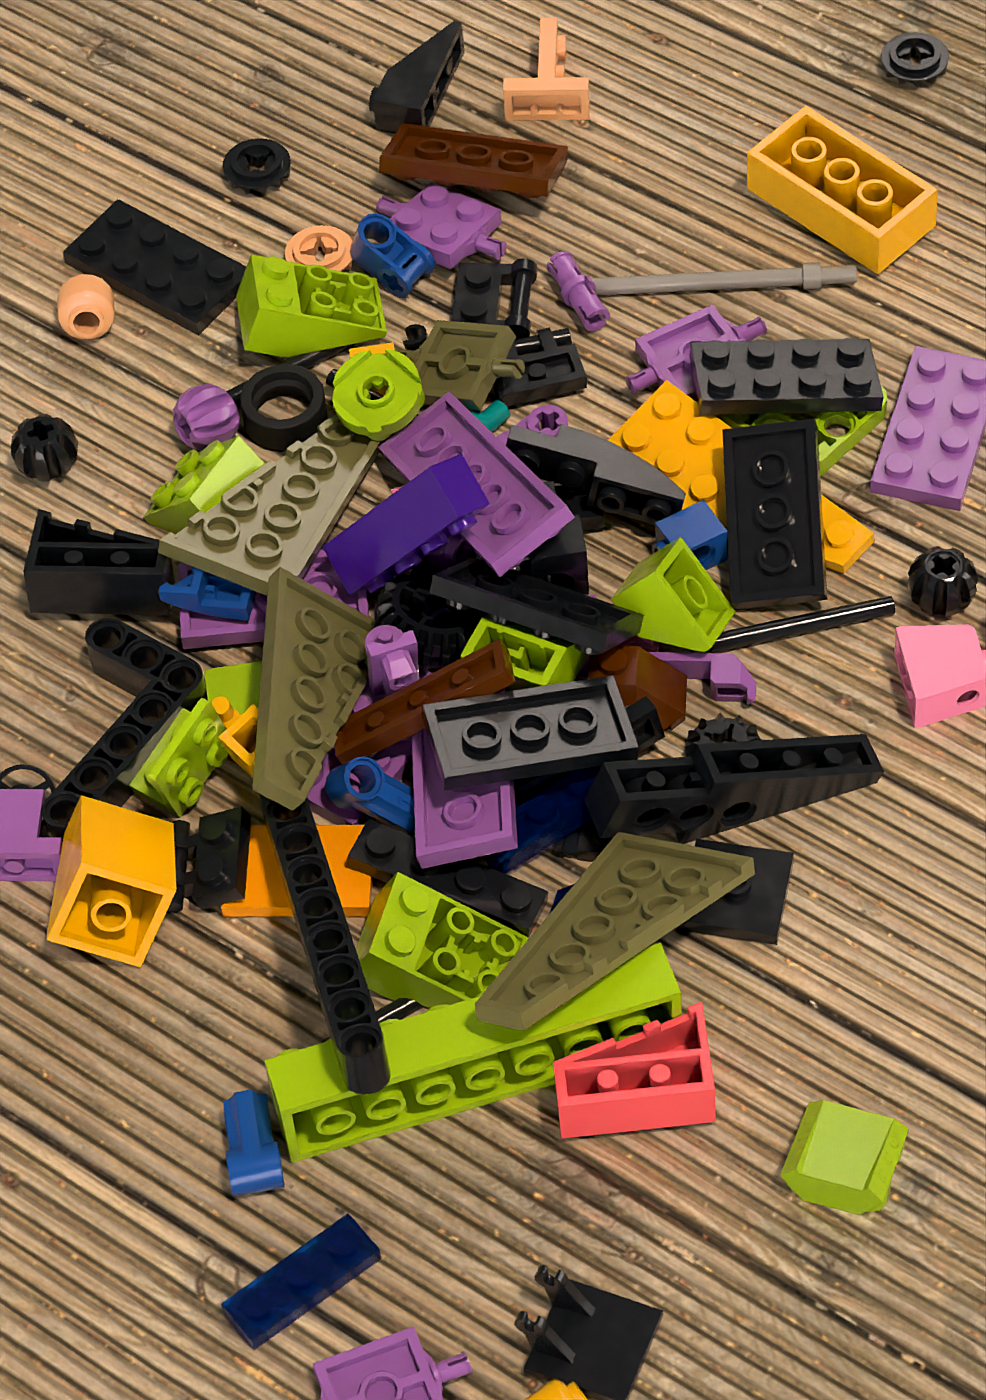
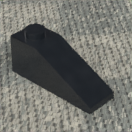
M451 22L386 71L379 87L375 86L372 89L369 99V110L374 112L376 130L395 134L402 123L430 127L465 53L462 22Z

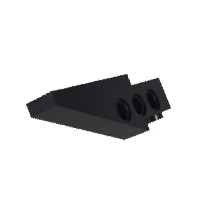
M866 734L698 744L691 757L604 762L589 788L584 802L600 838H613L618 832L637 836L675 833L679 843L685 844L876 784L883 775L884 770Z

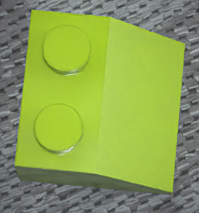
M682 537L677 538L639 562L611 598L615 605L644 615L640 633L637 634L638 637L703 653L713 646L736 612Z

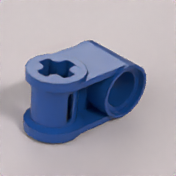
M368 214L359 222L350 247L353 261L374 278H377L389 293L399 298H406L412 292V285L422 275H429L435 269L436 263L430 251L419 242L414 241L397 227L390 218L382 214ZM367 239L375 240L379 244H373L369 242Z

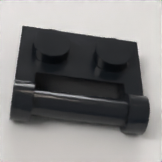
M525 258L515 260L512 264L459 262L451 321L509 326L516 335L515 340L529 337L531 322L527 317L531 284L537 278V264ZM502 285L514 286L510 316L505 320H498Z

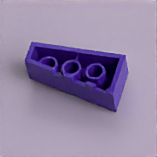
M459 454L427 468L322 547L349 596L368 588L370 594H374L384 589L385 582H394L393 576L401 575L422 563V560L427 555L446 546L450 542L448 540L450 536H456L477 523L475 516L490 503L463 455Z

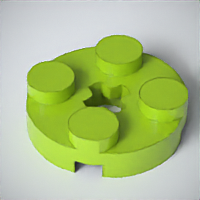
M385 349L386 354H371L370 350L360 352L342 364L333 380L334 392L332 401L340 421L349 430L359 435H366L373 441L385 440L392 433L407 426L415 418L425 402V394L416 366L408 357L395 350ZM384 386L388 387L384 397L378 400H370L369 390L372 387L378 390Z

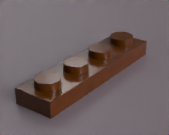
M498 639L349 715L346 723L339 728L336 734L338 737L334 744L336 757L342 764L357 757L365 756L370 758L388 746L404 738L414 736L425 728L422 719V705L495 694L515 683L508 649Z

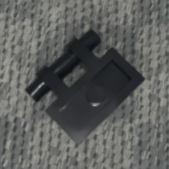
M550 327L536 330V335L514 340L506 359H521L524 362L525 372L521 373L522 378L515 379L500 376L493 384L497 400L503 402L506 406H512L587 388V376L575 344H572L569 329L564 328L551 331Z
M242 806L199 817L198 834L190 835L191 825L187 821L176 820L172 822L174 823L176 892L169 905L168 912L177 913L182 911L184 898L192 896V900L201 909L245 899L252 816ZM196 859L195 870L186 873L187 861Z

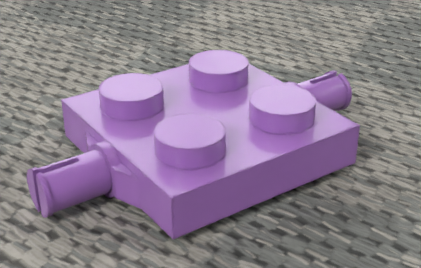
M429 183L408 202L401 203L385 195L379 198L376 210L378 213L391 217L390 220L397 227L430 251L436 264L452 269L464 257L475 252H482L496 259H501L506 252L507 245L504 241L489 237V234L502 223L501 209Z
M713 304L635 339V351L647 368L626 376V385L632 394H636L638 391L654 384L660 387L667 380L698 402L689 359L690 342H709L713 340L750 341L767 334L766 324L758 316L756 319L737 327L725 320Z
M414 1326L312 1363L321 1389V1400H443V1383L472 1374L471 1365L465 1351L435 1363L433 1358L423 1350Z

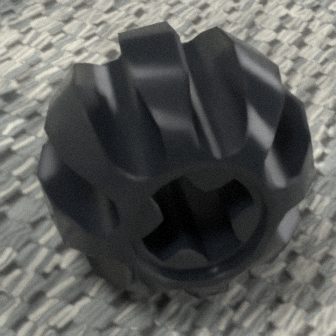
M39 414L35 418H27L18 426V431L12 436L11 456L18 470L30 479L37 478L41 482H50L53 478H62L71 470V465L77 460L78 440L71 426L59 417L52 418L48 414Z
M937 546L928 549L926 554L916 557L908 572L907 587L912 601L920 605L922 611L932 616L934 614H942L945 617L958 614L959 609L967 608L977 592L978 576L973 562L965 558L963 552L953 547L951 549H943Z

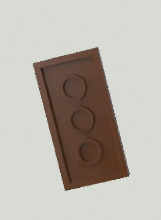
M402 123L380 155L379 173L392 174L399 180L420 178L434 180L436 184L441 186L462 184L476 186L478 190L483 192L504 190L518 192L520 196L525 198L547 197L567 163L568 146Z

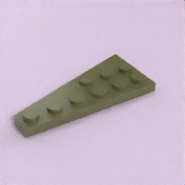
M335 413L318 425V431L303 443L299 440L287 448L286 455L275 463L272 461L267 462L221 495V502L206 513L199 511L189 518L188 526L176 534L170 532L159 540L158 553L266 596L268 594L269 577L279 567L302 579L380 451L378 447L387 439L373 441L366 435L354 433L340 421L337 413Z
M279 567L269 577L252 790L293 811L305 801L323 767L321 763L326 753L333 748L338 738L336 734L339 728L346 723L367 683L368 661L365 640L368 633L374 629V620L282 567Z
M618 832L476 1001L477 1019L506 1028L527 1029L755 875L753 857Z

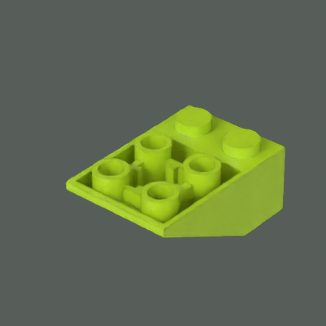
M251 254L236 295L244 350L288 358L304 353L384 338L386 336L387 329L377 278L369 277L359 272L347 273L327 269L317 264L305 265L285 261L275 256L263 257Z
M397 872L374 897L356 951L368 989L391 1000L408 998L419 1002L422 1006L431 1008L439 1004L451 1005L475 998L479 993L486 991L529 937Z

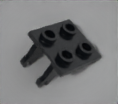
M540 1265L534 1279L545 1288L552 1307L546 1320L538 1316L536 1322H532L528 1319L526 1311H520L516 1317L514 1325L525 1334L532 1349L524 1366V1373L546 1381L560 1380L566 1386L574 1381L584 1394L601 1400H629L663 1318V1310L568 1279V1276L561 1270H558L554 1277L548 1273L546 1265Z

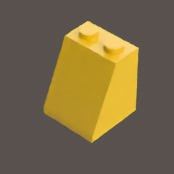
M81 795L63 836L46 940L141 967L176 892L174 823Z

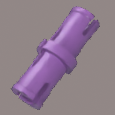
M560 251L550 258L553 264L547 262V269L560 286L563 301L567 306L574 308L586 330L596 331L607 324L604 319H610V313L595 292L596 285L593 280L581 272L570 252Z

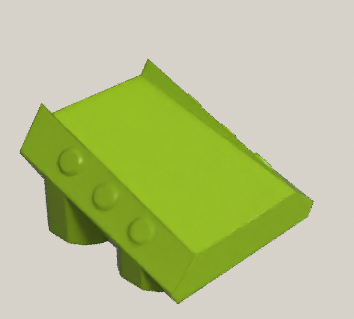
M826 1100L809 1102L780 1176L785 1180L788 1187L793 1192H796L804 1201L856 1215L864 1212L879 1211L887 1205L890 1196L891 1178L896 1164L901 1160L909 1128L895 1118Z

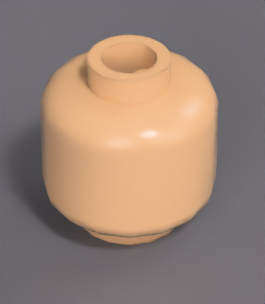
M80 274L71 277L63 283L58 292L57 299L58 320L62 329L70 336L82 340H92L101 337L109 331L114 322L115 315L114 295L111 287L102 278L89 274Z

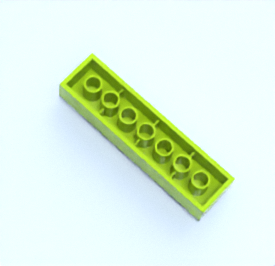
M661 942L648 946L525 1030L506 1028L501 1025L479 1021L477 1019L475 1003L485 991L479 993L475 998L455 1004H439L418 1015L401 1020L388 1019L381 1022L380 1026L385 1041L391 1078L382 1090L373 1094H357L347 1088L331 1038L326 1042L303 1049H287L276 1057L264 1060L275 1114L291 1163L555 1084L554 1061L611 1038H614L615 1042L642 1032L643 1025L657 1019L661 1024L681 1016V991Z

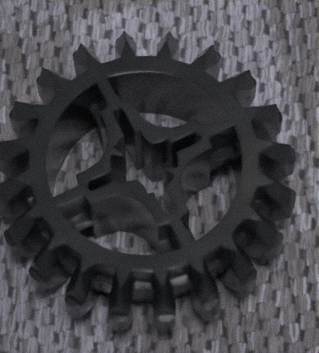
M432 565L428 571L422 572L417 568H413L409 576L406 574L396 575L394 582H385L384 589L375 602L374 628L381 625H391L397 627L403 633L413 630L417 640L418 665L423 667L424 673L430 668L441 669L461 659L460 655L481 618L488 615V613L474 608L470 610L453 608L445 603V598L431 594L430 588L433 575L441 572L436 571Z

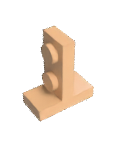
M540 18L538 78H504L505 121L590 120L589 77H565V65H558V61L566 60V35H558L557 18Z

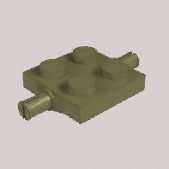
M436 320L429 337L419 349L415 351L395 349V351L408 357L416 366L425 394L424 405H432L450 391L467 409L481 410L497 378L501 376L520 379L522 378L521 373L525 372V365L521 359H506L516 338V335L509 326Z

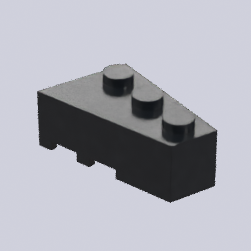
M38 509L23 571L30 613L169 615L171 604L161 601L158 591L160 586L166 582L170 585L175 584L172 558L158 553V539L116 529L113 534L91 529V523L88 521L77 519L74 524L54 520L52 519L51 512Z

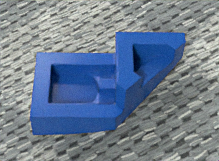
M193 566L191 567L192 574L174 585L166 582L160 586L158 591L161 601L202 614L239 620L250 619L256 595L254 590Z

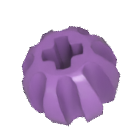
M204 384L189 388L180 395L173 408V420L178 435L187 446L197 451L204 450L215 440L224 442L233 438L239 428V414L233 399L224 389L216 385Z

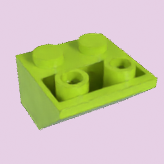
M239 436L224 442L215 440L199 452L192 449L177 462L175 469L178 473L174 478L163 483L152 494L150 500L153 502V505L143 518L149 524L176 534L188 526L189 518L199 511L206 513L221 502V495L265 463Z
M488 615L481 618L460 658L500 639L509 651L515 683L504 688L505 692L572 682L576 679L589 654L575 649V643L561 638L555 640L543 639L533 635L529 627L518 623L512 625L500 624L490 620Z

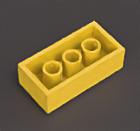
M806 105L747 152L748 190L876 274L882 272L936 226L938 189Z

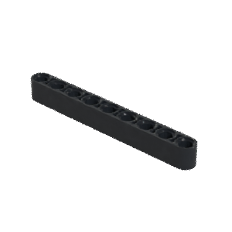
M258 793L264 821L344 1083L354 1093L363 1095L373 1094L382 1090L391 1078L385 1041L308 799L306 797L305 801L292 811Z

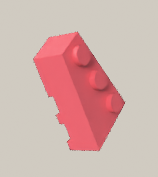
M702 1002L687 1007L686 1014L660 1024L657 1019L643 1025L642 1032L615 1042L614 1038H611L553 1062L561 1139L716 1122L715 1086Z

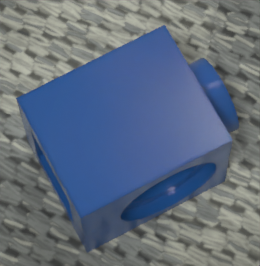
M704 500L655 522L656 543L652 545L653 553L677 538L682 537L705 570L728 560V531Z

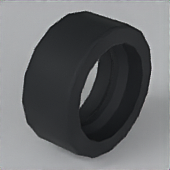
M290 364L274 365L258 371L244 384L240 394L244 429L254 442L264 448L284 451L298 440L303 443L317 433L318 425L328 419L323 384L316 374L301 366ZM292 395L302 397L310 402V406L303 413L289 419L276 420L266 418L258 413V409L266 401L277 396Z

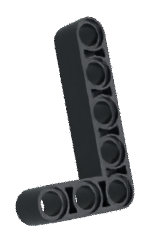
M101 618L94 621L87 628L85 640L94 673L99 677L136 696V698L44 802L42 816L48 837L61 838L62 842L64 832L68 826L66 822L70 821L81 795L122 807L134 793L129 784L182 708L191 712L201 698L208 700L203 671L195 660L115 618Z

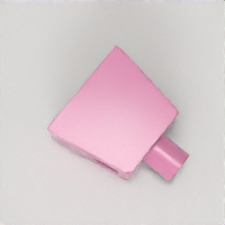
M966 624L900 626L895 628L894 657L914 728L967 713L986 705V650H981L974 627Z

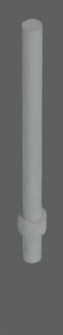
M820 262L802 263L800 268L591 279L596 285L595 292L597 295L796 285H803L804 290L821 289V284L857 282L856 265L821 266Z

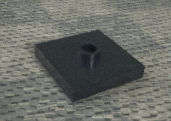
M696 839L695 847L753 857L755 875L679 925L678 930L777 945L794 863V853Z

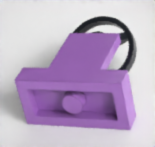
M14 765L0 773V881H56L62 839L39 837L40 828L45 826L44 820H42V806L45 800L44 791L50 788L52 793L57 787L52 777L46 771L34 765ZM27 769L40 774L46 781L35 787L29 784H17L12 787L2 780L13 771Z

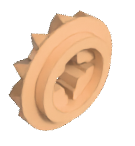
M309 227L301 230L289 240L285 248V259L289 262L305 265L317 264L331 270H348L352 268V257L350 254L352 239L344 231L335 227ZM318 247H322V251L325 252V257L322 261H316Z

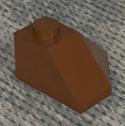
M615 646L599 655L590 654L588 679L613 675L624 707L632 705L647 696L657 709L663 731L667 728L672 731L685 721L687 675L639 646ZM647 747L646 749H644V750H642L641 752H639V753H638V756H639L641 753H643L645 750H647L649 747Z

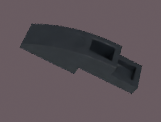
M560 424L556 437L511 425L506 447L539 479L553 481V483L561 484L565 487L589 492L586 506L648 522L652 525L682 510L686 493L650 463L608 440Z

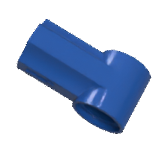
M365 756L357 757L337 766L327 775L325 782L326 794L336 806L342 808L354 807L390 828L408 835L414 832V789L385 774L375 760ZM350 773L357 776L360 781V793L356 792L350 785Z
M253 1090L235 1092L231 1098L223 1101L226 1134L230 1150H226V1159L233 1196L284 1188L278 1142H274L267 1095L256 1093Z

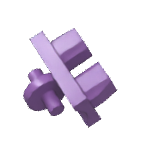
M381 625L372 629L365 640L369 686L374 697L385 694V697L419 680L417 640L413 630L403 633L400 629L391 625Z

